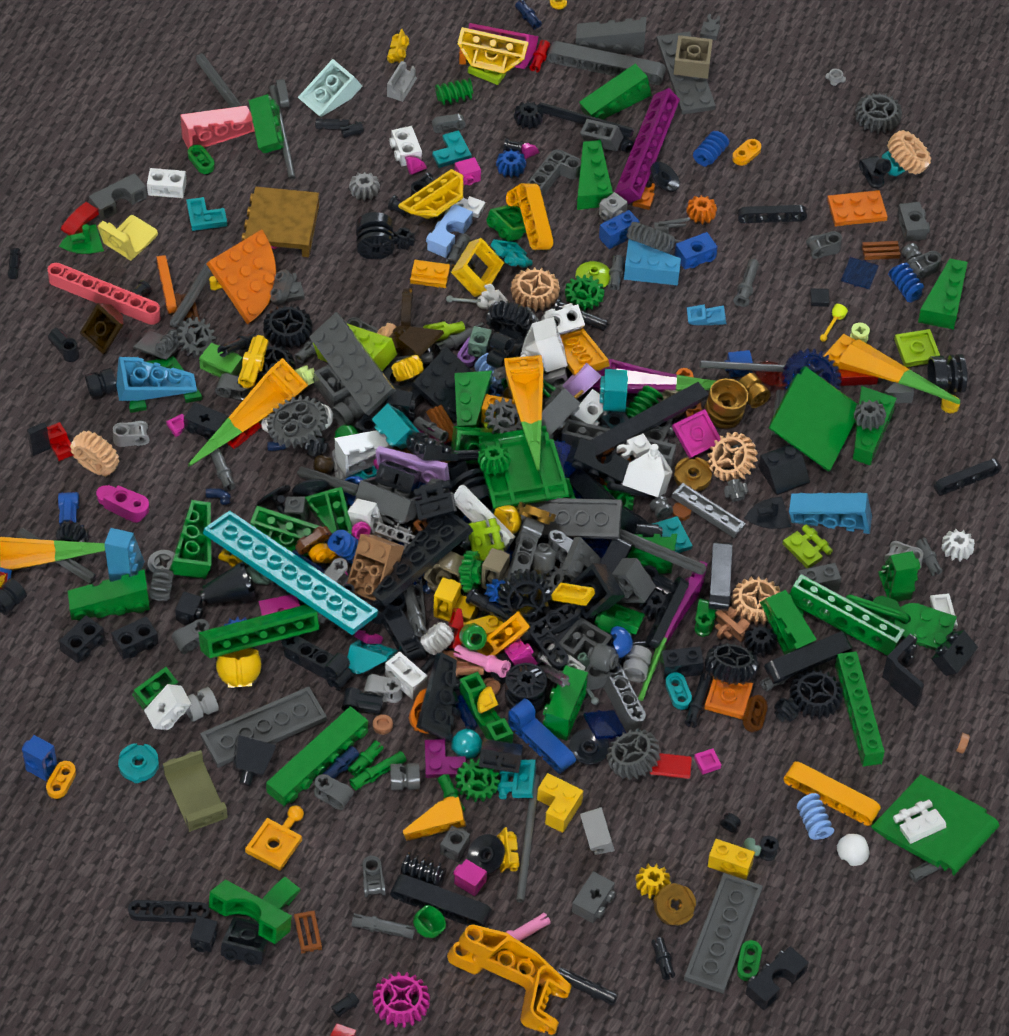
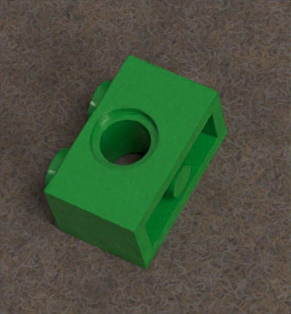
M165 667L134 689L132 696L141 708L145 710L167 684L177 685L178 681L168 668Z

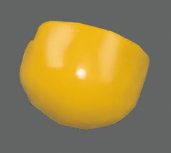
M506 505L495 509L494 515L512 534L520 530L522 519L519 511L514 506Z

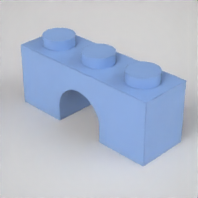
M456 204L447 209L443 219L437 222L434 231L429 233L426 238L427 250L447 258L453 244H455V235L450 232L465 233L472 224L473 211Z

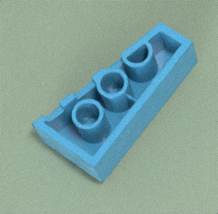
M867 493L791 494L789 514L792 523L818 526L819 523L827 528L834 529L836 526L846 527V531L854 532V529L864 530L863 533L870 534L872 513Z
M110 528L104 543L110 581L120 580L121 576L129 574L130 577L138 575V571L142 570L145 561L134 533Z

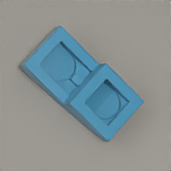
M705 304L687 307L689 324H727L724 306L707 309Z

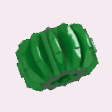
M494 444L491 447L486 445L485 449L480 450L478 457L481 471H486L487 475L491 473L494 475L496 473L503 474L504 471L508 470L511 462L508 449L503 448L502 445L498 447Z

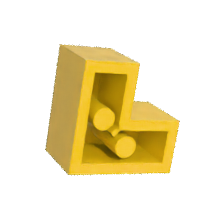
M442 578L434 594V617L449 622L453 609L459 608L462 610L463 622L474 620L479 608L466 603V596L461 595V583L453 579Z
M549 773L541 782L537 793V800L550 806L546 812L545 824L563 833L583 801V790Z

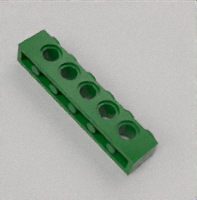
M802 574L791 589L790 595L797 607L887 656L898 646L905 631Z
M857 651L837 654L835 668L841 684L840 687L843 690V698L862 767L882 764L885 752Z

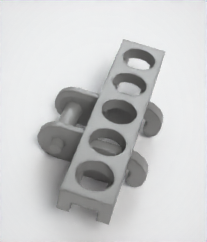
M378 522L374 533L389 539V541L393 539L404 543V550L411 543L408 542L409 539L413 540L415 538L411 534V527L406 529L399 526V523L397 526L394 525L393 528ZM378 528H382V529H384V530H386V531H385V532H380V531L378 530ZM402 533L404 538L398 539L397 534Z

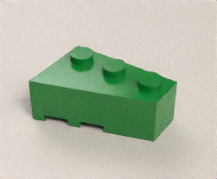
M634 534L676 551L678 534H672L671 537H661L660 534H654V537H643V534ZM632 546L627 558H637L643 567L647 565L654 566L660 574L672 573L673 563Z
M913 551L890 555L885 562L886 565L881 567L882 571H878L886 596L897 602L912 599L913 592H915V581L918 580L917 573L920 570L919 559L915 558Z

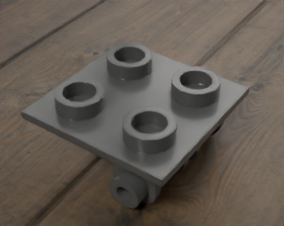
M171 329L164 336L149 331L133 348L167 360L181 346L176 344L179 340L175 338L179 332Z

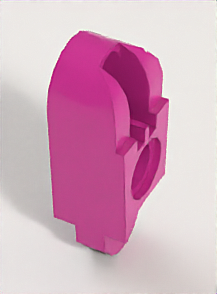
M110 485L101 486L96 491L97 500L105 509L132 522H140L149 513V501L141 494L121 486L115 488Z

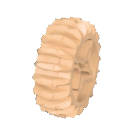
M898 131L888 141L887 146L889 153L892 154L891 157L905 171L908 170L909 173L915 175L917 173L920 174L931 163L927 147L909 131Z
M535 267L533 270L527 268L526 272L521 270L520 274H516L515 279L512 281L511 294L513 300H515L516 304H521L523 307L533 308L535 312L538 308L544 311L545 307L550 309L551 304L555 305L556 300L559 298L560 287L558 279H555L554 274H550L549 270L544 272L543 268L537 270Z
M83 431L73 439L70 446L71 452L74 454L73 457L78 460V463L97 475L107 477L115 471L120 462L119 456L116 454V450L112 448V445L95 432Z
M734 432L733 435L727 433L726 438L720 435L719 442L714 440L716 445L715 447H710L712 453H708V457L711 459L707 461L710 465L709 468L714 472V476L721 481L728 482L740 477L745 479L746 473L751 475L749 470L755 468L753 462L758 461L755 457L758 452L755 450L756 445L749 437ZM734 445H742V446L739 447V448H738V447H736V448H734V449L731 448V446H734ZM726 467H734V469L732 470H724V468Z
M759 576L757 580H754L752 577L749 578V581L743 579L742 584L738 583L733 590V596H731L732 608L737 612V616H740V619L745 618L749 623L753 621L755 626L758 622H761L764 626L768 619L760 602L779 593V586H774V581L768 583L767 578L760 580Z

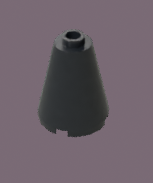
M243 561L239 562L202 586L203 591H200L203 602H208L211 605L257 598L250 574L245 570L247 568Z

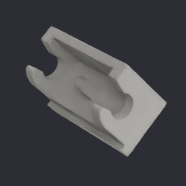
M400 62L387 83V97L404 101L417 80L414 66L409 71L406 69V62Z
M602 807L581 813L580 816L591 851H594V855L615 851Z

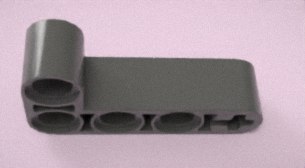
M553 150L527 183L538 184L543 198L560 175L569 179H577L580 176L581 160L562 150Z
M617 662L616 667L608 672L588 665L586 668V672H588L587 689L593 690L604 687L624 728L628 732L630 729L633 732L637 728L640 730L646 714L621 665Z

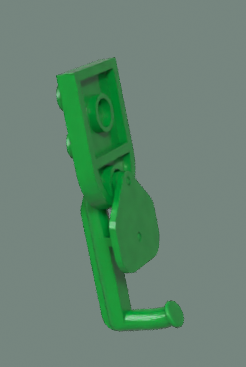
M851 594L846 596V599L905 630L901 637L903 640L909 634H912L917 638V645L936 650L937 647L947 640L946 636L953 631L957 616L917 603H909L900 607L896 600L885 596H878L873 601Z

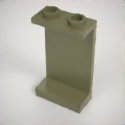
M201 750L189 752L185 756L177 759L173 758L163 763L164 775L189 832L228 818L226 805L220 801L204 765Z

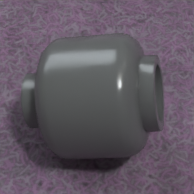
M538 544L534 551L531 568L540 574L549 573L555 567V550L548 544Z
M599 643L594 648H590L587 658L590 659L591 667L608 672L616 667L619 656L613 647Z

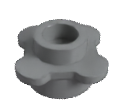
M832 69L825 76L833 86L846 81V77L843 76V72L840 69Z

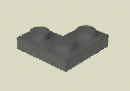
M574 537L561 570L573 581L581 574L582 569L585 571L592 563L600 564L601 558L581 537Z

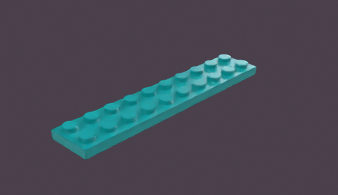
M230 510L204 528L203 534L351 635L377 616V609Z

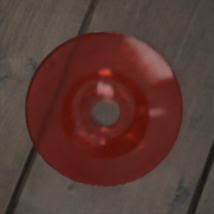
M764 361V362H760V363H759V364H777V365H780V364H778V363L771 362V361ZM755 371V374L762 382L771 386H785L791 380V374L788 372Z

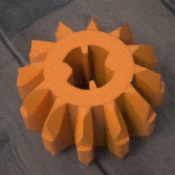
M700 195L699 198L694 196L692 200H689L686 212L689 215L688 217L691 218L690 220H694L695 224L699 221L703 225L704 221L710 223L711 220H714L717 207L714 199L709 200V196L702 197Z

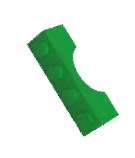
M476 672L461 678L460 693L486 739L513 743L512 730L505 718L501 719L494 708L483 713L478 712V698L486 688L480 674Z
M225 879L210 891V909L223 916L243 914L252 917L259 924L258 935L276 944L290 932L292 915Z

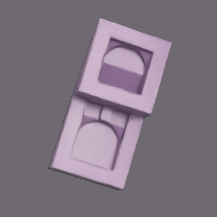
M586 363L575 376L572 375L563 384V387L573 396L580 390H583L585 393L601 378V375Z

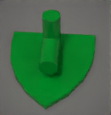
M87 224L83 225L82 233L68 235L59 245V247L78 254L104 251L96 224L90 226Z

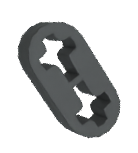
M285 79L275 80L280 108L289 107Z
M461 114L439 116L432 120V127L435 133L462 130L466 126L464 116Z

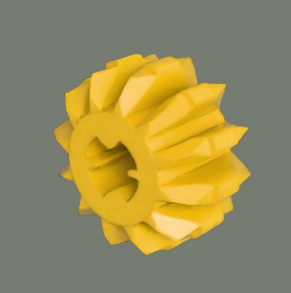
M418 355L401 359L391 367L394 377L400 382L419 375L424 370L423 363Z
M648 864L646 869L641 867L639 874L636 875V888L641 890L642 896L648 894L650 900L652 895L656 896L662 887L671 884L669 881L670 875L665 873V867L659 869L657 864L654 867Z

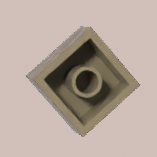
M678 35L674 75L708 79L713 39Z

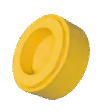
M942 398L941 408L943 411L955 413L959 410L960 404Z

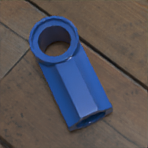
M78 492L58 494L59 525L64 521L69 522V520L76 523L77 509H79Z

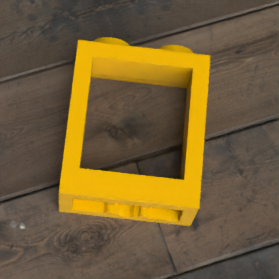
M482 238L469 242L451 273L476 297L482 295V292L487 291L484 286L492 284L504 262ZM474 253L488 266L481 279L467 265Z

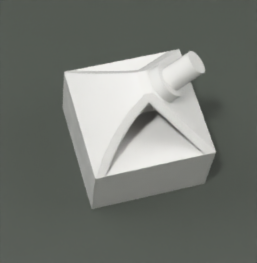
M554 317L532 323L520 357L542 355L543 371L546 373L568 366L564 345Z
M652 444L648 453L629 463L622 485L655 497L666 493L672 470L659 452L657 444Z

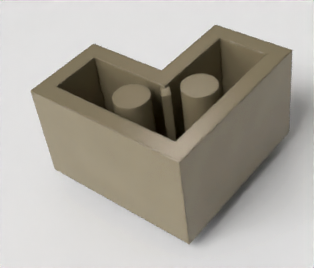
M494 548L490 550L482 565V588L487 589L486 584H492V579L500 581L504 580V577L507 578L510 568V554ZM513 591V593L511 594L510 599H513L512 597L514 596L515 591Z

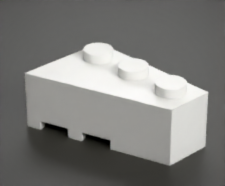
M376 430L335 438L336 463L345 477L374 466L373 461L376 459V449L378 446L389 449L393 448L385 440L387 438L385 434L382 435Z

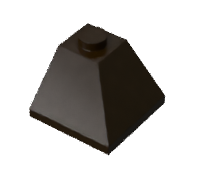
M97 303L80 334L102 354H106L123 326V315L110 304Z
M398 326L393 330L389 338H392L399 355H418L420 357L444 332L443 330Z

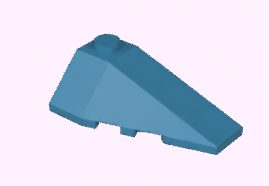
M119 357L116 383L119 401H140L197 391L193 373L176 368H165L160 366L159 363L143 361L144 359L139 357Z

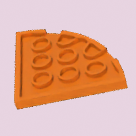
M261 229L206 263L247 324L257 318L268 305L276 275L274 254L268 238Z

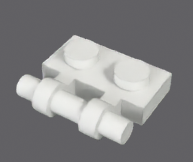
M930 800L920 801L914 807L907 810L902 809L899 811V814L893 816L895 823L904 822L900 825V831L910 844L946 828V822L936 809L927 811V809L933 807ZM918 813L921 815L914 819L911 818L912 816Z

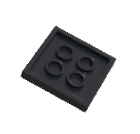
M445 347L411 386L434 407L442 405L453 422L457 418L455 373L473 371Z

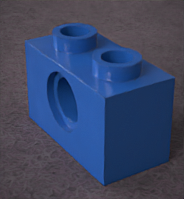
M628 210L600 224L599 239L608 249H611L629 240L627 237L629 226L632 222L640 223V221Z
M708 232L676 243L674 255L681 258L680 264L686 270L688 268H695L701 263L713 261L717 256L718 247Z
M33 735L22 747L26 771L46 781L57 765L54 745Z

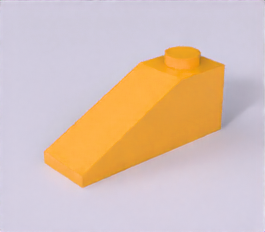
M518 611L488 635L485 646L476 651L486 656H496L499 653H505L504 649L517 641L530 628V625Z
M459 797L443 799V801L435 804L405 828L403 833L406 841L449 831L451 826L456 828L466 827Z

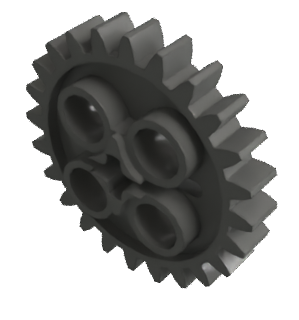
M299 396L298 400L292 397L290 402L285 400L284 405L279 403V409L273 408L274 414H269L270 419L267 420V429L274 443L278 442L279 446L285 444L286 448L292 445L293 449L296 448L297 444H300L302 448L305 442L310 445L311 439L316 441V435L322 436L321 430H326L325 425L328 424L325 407L322 406L320 401L316 402L315 398L310 400L309 396L304 400L302 396Z

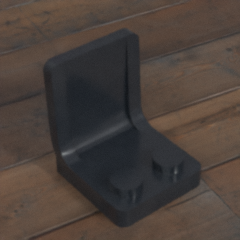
M909 634L887 656L882 677L889 682V685L913 706L917 707L920 704L924 684L904 668L905 665L909 666L915 658L913 655L917 649V638Z

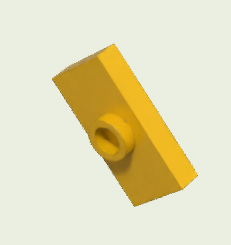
M560 582L551 594V597L554 601L586 606L594 596L595 591L591 587Z

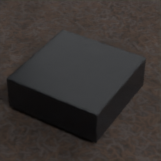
M810 288L811 306L829 307V289Z

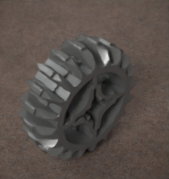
M873 92L871 95L866 94L864 98L861 97L856 105V122H859V127L864 126V131L870 129V133L876 131L877 134L880 131L884 134L887 131L891 132L901 122V105L898 104V100H893V96L887 97V93L885 95H881L880 92L878 95H875Z
M632 222L628 228V239L665 253H670L674 247L675 238L670 234L638 222Z
M637 728L635 732L631 729L628 733L622 732V736H616V741L610 742L611 747L607 748L608 754L606 756L609 766L622 779L627 777L631 780L633 776L638 779L640 775L646 777V772H652V767H656L657 761L661 760V748L658 740L645 729L641 731Z

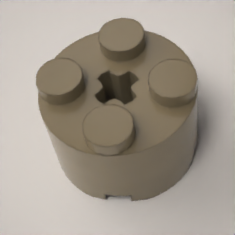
M451 551L425 572L424 579L427 580L429 588L436 592L442 578L453 579L460 583L459 566H461L464 556Z

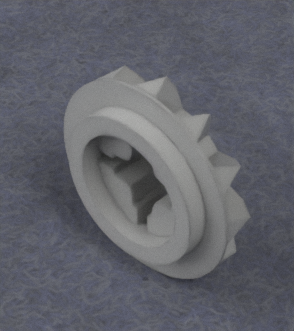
M169 550L154 552L148 559L149 571L154 573L155 569L161 568L169 570L174 553ZM160 560L167 563L166 568L163 565L160 566Z

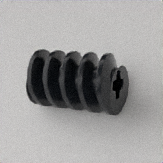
M408 852L402 863L400 874L403 872L404 875L415 879L418 878V880L440 887L447 868L441 870V863L435 868L433 860L427 865L425 857L421 862H418V855L411 859V852Z

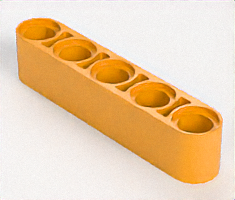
M793 762L783 778L788 786L792 785V788L806 795L811 793L819 794V800H822L823 804L826 805L827 803V806L843 814L846 813L845 815L860 823L864 822L863 824L866 826L872 824L881 809L875 800L800 762Z

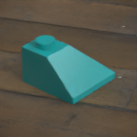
M357 640L349 648L347 658L350 661V665L348 668L356 674L364 673L396 655L398 650L381 644H367Z

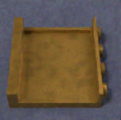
M255 187L254 194L251 193L250 195L251 207L248 206L247 217L249 219L245 220L244 230H246V233H242V241L262 229L271 246L302 249V257H309L319 209V193Z

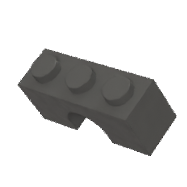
M134 173L89 196V202L99 210L98 217L102 221L117 213L116 200L125 199L131 205H134L147 198L146 186Z

